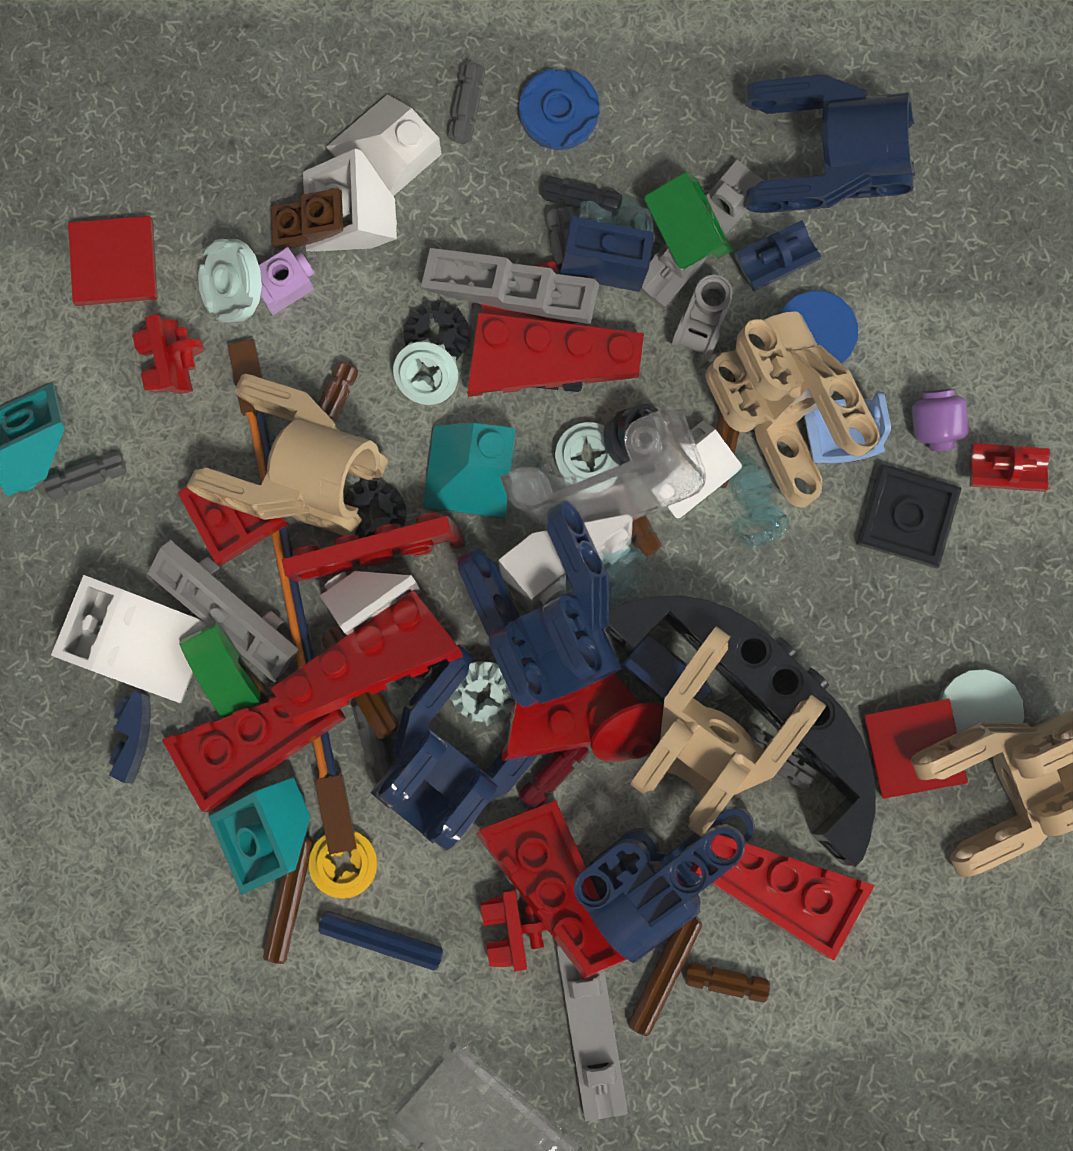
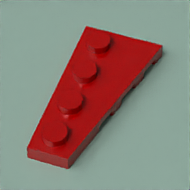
M413 590L270 689L295 725L299 726L349 705V700L366 692H370L373 695L387 689V683L409 674L413 678L429 671L428 666L444 659L451 662L463 657L460 648Z
M556 800L478 830L476 836L584 979L627 960L604 938L588 911L577 901L574 895L575 880L586 869V866ZM591 877L585 878L583 883L585 893L590 898L600 899Z
M718 834L712 840V849L719 857L729 858L737 852V843L734 839ZM745 843L744 854L739 862L711 883V885L831 960L836 959L875 886ZM693 863L689 871L702 878L700 867Z

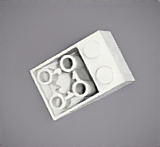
M629 514L585 522V526L603 565L607 562L611 565L616 564L630 551L628 545L631 544L633 518ZM547 530L532 533L499 559L500 572L507 589L527 613L573 590Z
M83 575L51 656L182 703L193 672L181 650L180 640L208 625L200 619Z

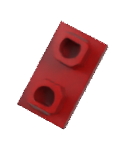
M159 314L145 317L147 326L132 334L134 346L138 353L144 356L153 354L155 366L142 370L141 378L144 389L154 393L170 391L185 394L192 392L193 389L188 370L196 368L193 356L204 351L203 342L200 339H189L187 328H179L177 320L161 319Z
M973 443L971 445L969 487L1046 492L1049 487L1048 462L1050 448Z
M516 889L503 891V896L494 897L480 903L483 925L507 923L509 939L486 943L489 967L513 966L514 972L527 970L523 934L529 933L531 949H539L544 947L542 931L547 929L529 905L525 906L527 922L521 923Z

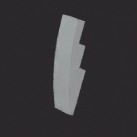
M430 248L421 288L433 293L505 310L591 324L599 283L596 279L555 274L551 268L513 264L507 257Z

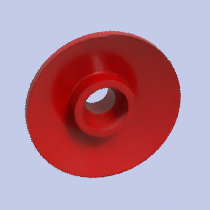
M640 703L612 714L598 726L592 735L591 749L594 755L599 760L605 762H623L646 756L660 742L664 706L658 703Z

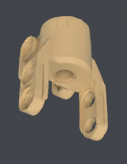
M785 312L765 320L753 319L749 321L737 335L736 349L721 353L706 370L707 384L725 421L731 428L739 432H748L755 428L756 440L782 495L790 504L796 507H807L822 492V476L816 464L813 463L811 453L796 425L804 415L818 408L835 444L855 457L864 456L879 442L880 433L850 371L821 345H817L803 316L799 312ZM748 335H757L762 339L765 346L755 347L749 340ZM719 367L728 368L734 374L735 382L724 379L719 372ZM834 391L839 392L844 397L846 406H841L834 402L831 398ZM849 428L858 430L864 437L865 444L855 442L849 434ZM777 442L787 444L792 450L793 457L789 458L780 453ZM800 478L804 480L810 488V494H804L799 491L794 479Z
M242 374L234 389V392L240 398L251 403L258 411L292 421L280 431L272 445L268 458L267 474L260 486L209 468H202L193 471L187 488L204 499L265 520L292 516L299 521L342 536L355 535L362 519L357 514L358 508L346 505L343 502V489L347 473L366 480L381 478L387 467L388 459L379 453L377 444L371 440L340 431L332 419L306 392L253 375Z
M717 626L701 645L665 697L660 742L630 783L631 786L645 795L647 791H654L666 772L677 775L687 781L702 797V800L689 816L690 824L688 825V828L700 837L707 832L733 795L774 778L826 707L823 702L813 695L806 700L800 701L764 750L751 740L745 729L734 719L721 711L705 707L694 699L695 695L728 650V641L731 636Z
M1068 710L1034 727H1030L1028 723L980 722L924 748L912 756L910 761L917 778L921 780H944L993 757L997 775L1017 813L1016 816L959 842L956 849L950 855L951 862L958 876L971 877L981 874L1040 846L1047 836H1058L1073 831V711Z

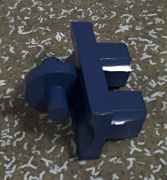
M803 220L737 251L735 258L754 292L820 260L821 254L811 241Z

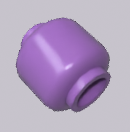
M954 389L922 392L921 399L912 404L915 439L920 443H929L930 451L955 449V441L963 439L968 435L966 401L963 397L955 395Z

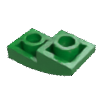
M217 622L180 640L179 645L193 674L222 718L260 703L261 692L238 663L239 651Z

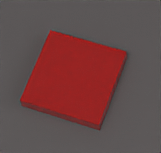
M151 216L68 223L72 300L75 306L158 299L154 226Z
M950 698L865 715L882 799L968 783L965 770L944 780L918 779L910 761L912 756L922 749L957 733Z

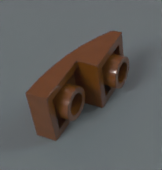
M339 188L301 195V201L271 206L273 246L279 250H284L287 247L290 249L308 245L343 232L342 190Z

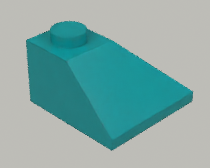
M49 383L0 406V486L7 497L19 491L31 490L40 481L45 480L65 429L57 392L53 383Z
M480 423L434 426L423 508L505 519L516 443V428Z
M294 777L255 791L208 816L241 895L296 870L311 816L305 805L304 796L300 792Z

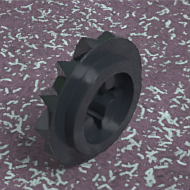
M426 301L421 307L412 310L406 324H404V342L406 346L411 341L415 343L426 339L430 343L438 345L433 337H424V334L430 332V319L434 318L439 328L448 329V332L442 334L443 341L441 342L444 344L445 350L451 356L456 357V360L462 356L468 346L470 333L468 322L459 308H455L445 301L434 303Z
M363 480L360 484L348 489L343 499L344 504L362 509L363 507H370L372 501L374 502L375 497L378 496L379 510L385 512V515L390 516V518L384 516L383 518H375L368 530L367 517L358 510L357 514L362 520L355 535H359V538L375 535V529L384 525L400 524V528L405 525L407 512L402 496L396 488L382 480Z

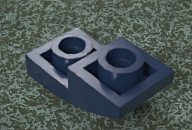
M135 690L130 697L126 695L116 709L114 718L118 721L114 729L129 737L126 743L121 741L117 745L109 761V764L113 766L109 776L123 783L133 784L145 755L151 720L150 696Z

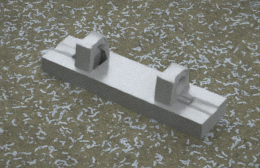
M738 159L706 195L726 237L749 211L746 209V190L764 181ZM720 199L726 205H728L730 208V215L727 214L724 210H722L719 206H717L714 202ZM665 244L650 261L649 270L640 292L665 311L710 258L711 254L688 268L681 269L677 266L667 244Z
M170 540L159 549L148 575L206 625L209 626L217 622L239 653L269 679L276 682L286 672L290 662L299 650L277 631L283 621L272 611L261 618L213 577L220 567L209 557L197 563L173 541Z
M557 945L585 1122L628 1115L605 971L584 979L561 947ZM608 1062L607 1066L600 1069H590L587 1067Z

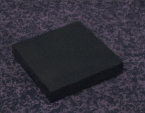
M881 464L878 468L857 545L936 569L939 568L962 488Z

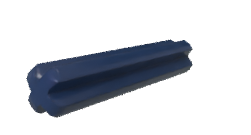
M325 911L319 922L318 932L320 934L433 971L438 969L443 956V949L441 947L332 911Z

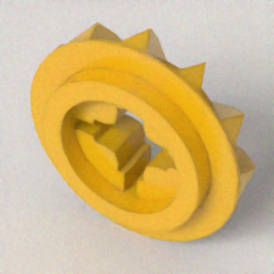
M355 831L358 849L351 851L350 862L360 869V873L345 871L342 876H339L337 881L334 880L337 875L335 873L337 866L332 863L331 859L326 857L329 854L326 836H322L313 846L309 856L310 876L317 888L326 895L340 899L351 898L364 892L374 880L378 864L376 852L372 843L359 832ZM345 852L333 854L331 856L336 855L341 857Z

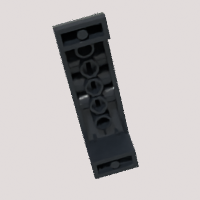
M681 595L652 596L630 601L609 609V626L604 628V631L628 654L663 620L674 628L696 651L699 650L716 626L731 636L728 641V650L714 669L777 731L781 729L800 701L808 699L811 695L826 705L818 717L816 725H812L796 749L846 798L811 835L842 865L856 867L864 859L871 839L876 814V786L871 760L863 739L847 712L826 691L829 683L813 668H809L806 671L795 660L798 653L783 638L779 637L775 641L750 619L731 608L706 599ZM742 645H749L755 649L758 657L756 664L748 663L743 659L741 655ZM775 674L782 676L787 682L788 689L785 695L778 693L773 687L772 680Z

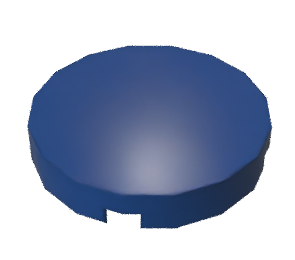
M557 69L545 70L532 77L522 91L519 104L521 125L528 137L542 147L553 150L574 148L585 142L596 129L600 114L598 94L591 82L576 71L568 69L567 71H557Z
M808 291L795 296L783 307L781 313L799 312L803 316L817 345H821L841 364L851 356L858 341V322L853 310L842 298L827 291Z

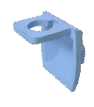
M876 392L873 400L864 399L880 433L877 445L864 456L855 457L835 444L818 408L804 415L813 463L851 462L884 453V443L891 432V422L884 392ZM845 399L834 400L838 405L846 406ZM849 428V434L852 439L859 444H865L862 434L854 428Z

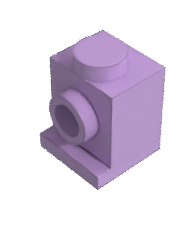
M289 247L259 265L262 283L260 297L272 316L314 290L308 278L315 274L302 253L294 256ZM284 270L289 271V275L285 280L279 281L274 278Z

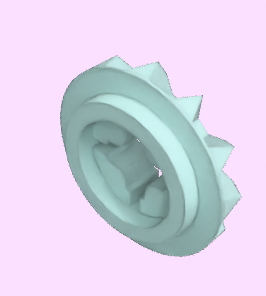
M428 339L415 343L411 341L399 352L393 366L394 379L400 391L410 400L424 405H434L448 399L455 391L460 376L456 366V357L451 356L445 350L444 344L436 345L430 343ZM421 362H424L427 367L439 366L433 375V380L428 375L415 377L422 367Z
M593 422L576 424L566 430L557 443L555 452L556 465L563 478L578 488L596 489L610 482L620 468L606 450L603 437L605 426ZM583 440H587V445L590 446L592 452H606L601 454V457L595 459L594 472H590V468L587 467L585 461H571V459H575L576 456L582 454Z
M486 661L471 663L468 675L449 698L455 706L456 714L461 713L467 717L470 724L474 721L484 722L486 726L497 720L504 722L516 702L509 691L498 664ZM488 682L491 683L490 697L492 699L486 698L484 703L478 705L476 700L477 694L474 691L481 692L483 688H486Z

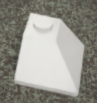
M388 94L326 146L334 157L353 149L362 150L393 196L442 155L439 137L411 107Z
M353 149L303 172L304 194L339 188L342 190L343 232L306 245V251L372 249L397 239L395 198L362 150Z
M354 571L348 576L345 572H342L329 580L324 585L327 591L321 594L320 597L343 632L349 635L414 590L419 595L421 590L411 575Z

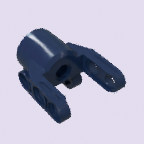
M823 74L757 81L746 86V106L766 114L823 109L822 142L825 171L824 176L761 181L756 186L746 190L747 210L755 213H773L830 208L846 198L860 199L906 194L913 190L915 169L914 161L911 162L909 128L914 124V117L909 92L867 96L866 90Z
M563 501L548 510L547 532L571 582L573 591L520 617L498 566L494 561L489 559L479 549L463 555L458 560L461 578L486 634L489 636L492 653L511 695L522 707H530L536 703H548L596 683L621 669L604 631V628L609 626V576L580 513L569 501Z
M461 644L457 646L460 648L463 657L448 662L447 659L442 660L403 708L393 752L397 760L370 792L387 808H391L422 833L432 844L435 842L444 850L450 849L458 842L491 800L508 793L538 756L534 755L503 761L501 752L487 771L484 772L427 726L468 675L469 665L474 656Z
M738 806L729 807L719 814L703 836L700 837L698 834L693 833L670 853L659 850L658 840L651 831L644 828H634L596 856L588 867L583 870L575 880L574 895L577 901L588 911L593 922L609 944L625 959L632 963L637 962L700 913L701 901L698 893L739 862L744 854L745 843L753 835L755 829L754 819L751 813L744 808ZM732 815L741 817L747 825L746 834L743 836L737 828L727 824L722 825L724 819ZM719 834L734 839L737 843V852L729 858H722L716 855L712 849V840L716 835ZM643 840L647 842L648 847L642 843ZM636 852L638 855L628 861L626 864L627 868H625L621 861L626 853L629 855ZM603 863L608 864L609 870L615 868L617 880H615L613 874L607 868L602 866ZM693 863L700 867L702 878L689 871ZM594 875L601 877L607 886L598 883ZM591 877L600 899L590 898L585 893L583 888L585 878Z

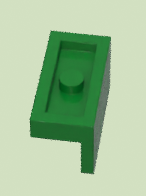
M687 171L645 196L647 206L679 268L686 269L710 254L720 259L734 251L698 179Z

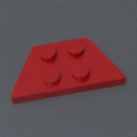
M615 673L548 703H536L530 707H522L515 702L511 708L508 722L511 726L507 744L503 747L502 751L503 761L591 746L592 735L604 720L619 710L640 703Z

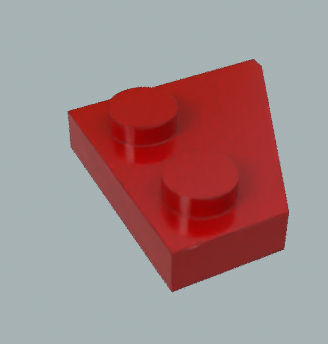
M187 487L177 492L214 562L221 566L289 524L285 517L265 520L209 501L193 493Z

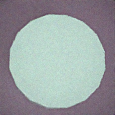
M239 239L215 240L207 246L203 254L208 255L205 264H200L198 283L200 295L209 313H215L218 316L217 320L220 322L245 321L253 315L260 300L262 283L258 261L250 247Z
M989 670L967 671L953 678L940 694L939 700L950 698L957 733L980 722L1023 723L1024 720L1023 700L1015 685L1003 675Z

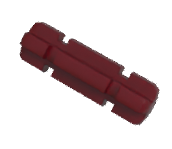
M588 747L564 750L560 754L555 752L533 776L536 780L532 784L528 782L520 790V798L532 809L541 806L547 800L545 794L548 791L553 793L575 769L572 765L576 761L580 763L589 754Z

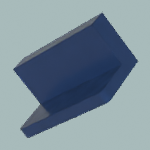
M571 216L560 275L596 279L599 285L639 292L649 270L654 232Z
M650 634L621 665L629 675L663 705L665 697L686 668ZM704 683L694 699L702 703L713 690Z

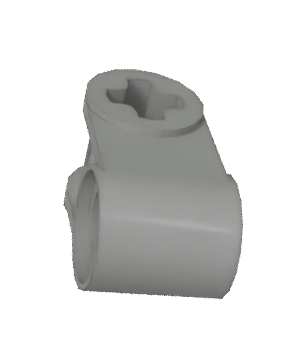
M713 274L705 276L699 281L687 311L683 313L671 346L677 348L679 345L703 353L704 358L707 360L711 359L723 328V320L732 299V287L727 279ZM706 290H716L721 294L723 303L717 306H709L702 300L701 294Z

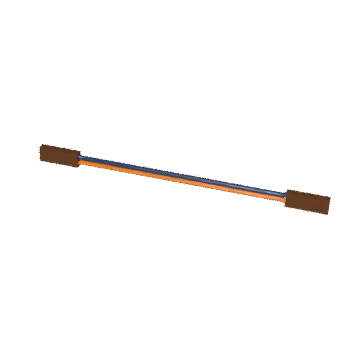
M254 339L227 344L235 385H237L242 374H249L263 379ZM238 396L241 414L249 420L262 484L267 474L268 458L271 451L265 413L256 410L251 403ZM285 526L272 534V540L293 645L299 649L296 653L299 669L314 658L299 584L285 576L281 560L293 557L288 529ZM327 731L315 739L313 745L319 770L318 780H315V786L329 855L358 848L344 777L336 771L329 733Z

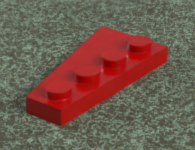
M478 313L467 392L468 397L482 396L483 393L503 391V393L518 392L523 388L540 386L553 388L562 387V384L584 382L588 384L638 378L644 333Z
M430 513L416 518L417 524L400 528V524L384 525L375 529V535L359 538V535L343 536L334 540V546L319 549L316 545L301 547L293 551V557L281 560L285 576L295 582L351 571L353 569L352 562L360 561L361 566H376L389 563L394 558L393 553L401 552V555L418 557L431 554V549L436 544L450 542L452 550L465 547L462 530L448 516L441 517V513Z
M275 697L269 699V702L253 708L242 709L226 718L215 722H207L194 727L191 731L180 735H172L161 740L202 812H210L345 720L346 717L341 708L296 726Z

